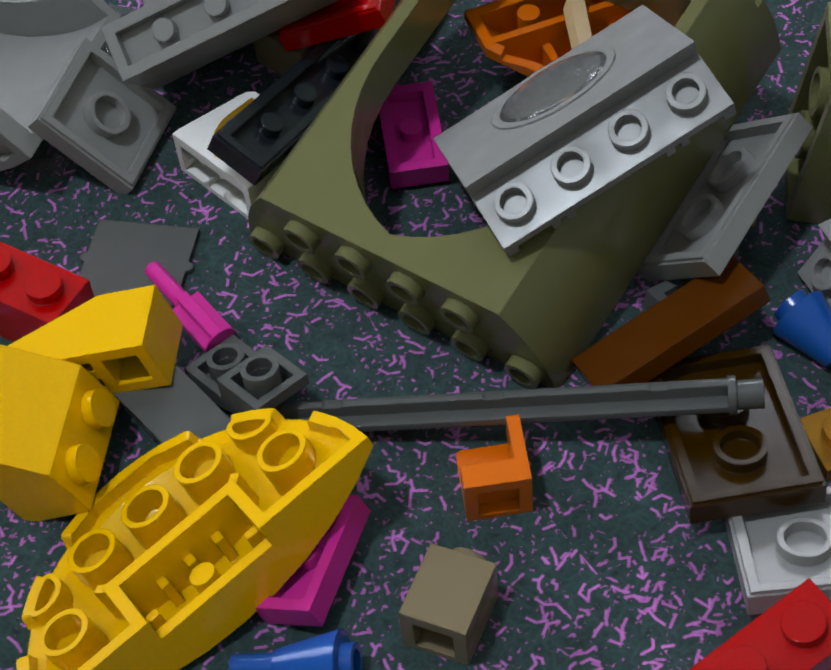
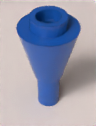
M804 290L797 291L788 297L776 310L774 316L779 321L773 329V334L825 368L830 369L831 307L821 290L814 291L808 295Z
M339 628L276 648L273 652L232 654L229 659L228 668L229 670H363V656L359 643L351 642L347 631L344 628Z

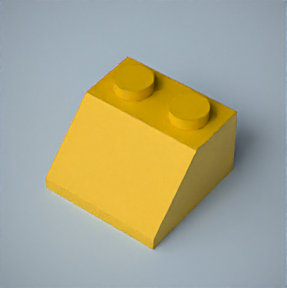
M0 344V501L23 520L40 522L91 511L120 401L83 366Z

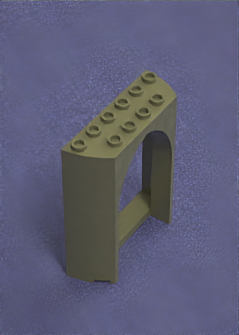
M401 0L251 205L248 213L251 234L248 239L257 250L270 258L278 259L283 253L297 260L299 268L309 277L320 283L326 284L330 278H333L347 285L348 292L357 301L369 308L377 309L383 303L399 311V318L407 326L421 334L429 335L432 329L450 337L451 344L460 353L472 360L482 361L485 356H488L504 364L506 373L523 386L535 389L539 383H542L550 388L561 387L575 370L572 359L589 348L780 52L781 45L777 28L765 0H756L755 2L754 0H605L630 11L644 5L694 40L698 54L733 101L736 114L726 121L721 117L689 138L690 144L683 148L677 145L675 147L676 152L671 156L667 157L664 153L575 210L577 215L570 220L566 216L561 219L563 224L554 229L551 225L518 246L520 251L510 258L489 225L458 234L435 237L391 235L376 220L367 205L364 187V162L374 122L395 84L456 1Z

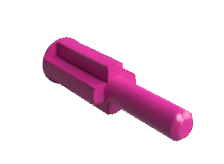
M158 261L151 262L146 266L145 275L175 306L173 311L182 322L183 329L205 353L231 335L237 337V332L198 291L190 296Z

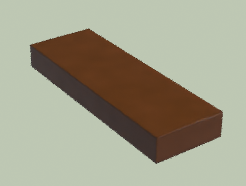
M732 256L720 276L693 279L574 357L572 362L580 376L589 386L647 383L771 300L765 286Z

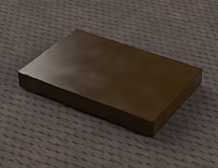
M770 345L685 358L649 381L727 378V375H735L736 380L763 378L765 409L738 410V415L730 416L729 413L655 417L690 524L826 501L827 484Z

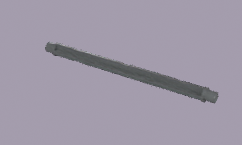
M727 375V378L286 402L279 404L274 409L285 419L309 420L312 412L318 411L335 416L353 425L361 432L506 425V416L517 414L520 415L521 424L729 413L730 416L738 415V410L765 409L763 378L736 380L735 375Z

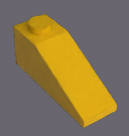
M150 285L97 295L8 346L79 364L112 394L171 385L183 324L157 286Z

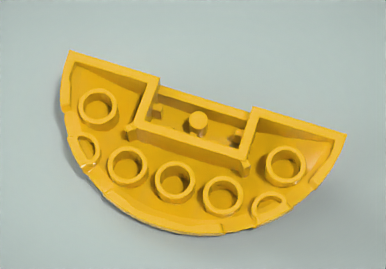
M266 408L232 414L231 421L225 430L206 437L199 438L191 431H184L153 448L123 469L95 494L91 511L78 513L62 532L61 539L66 547L65 553L59 560L53 573L46 574L43 577L36 576L27 596L22 613V621L27 629L30 630L27 656L16 659L17 670H179L191 663L244 624L257 612L255 608L268 596H274L308 558L335 521L356 485L374 445L356 427L335 416L313 411L309 420L285 419L276 409Z

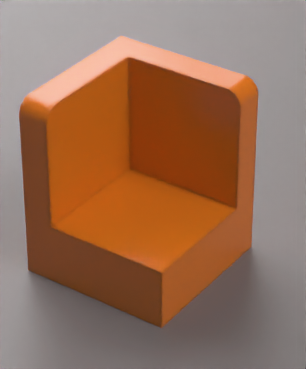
M519 414L506 416V444L465 449L456 453L467 521L533 512L532 476Z

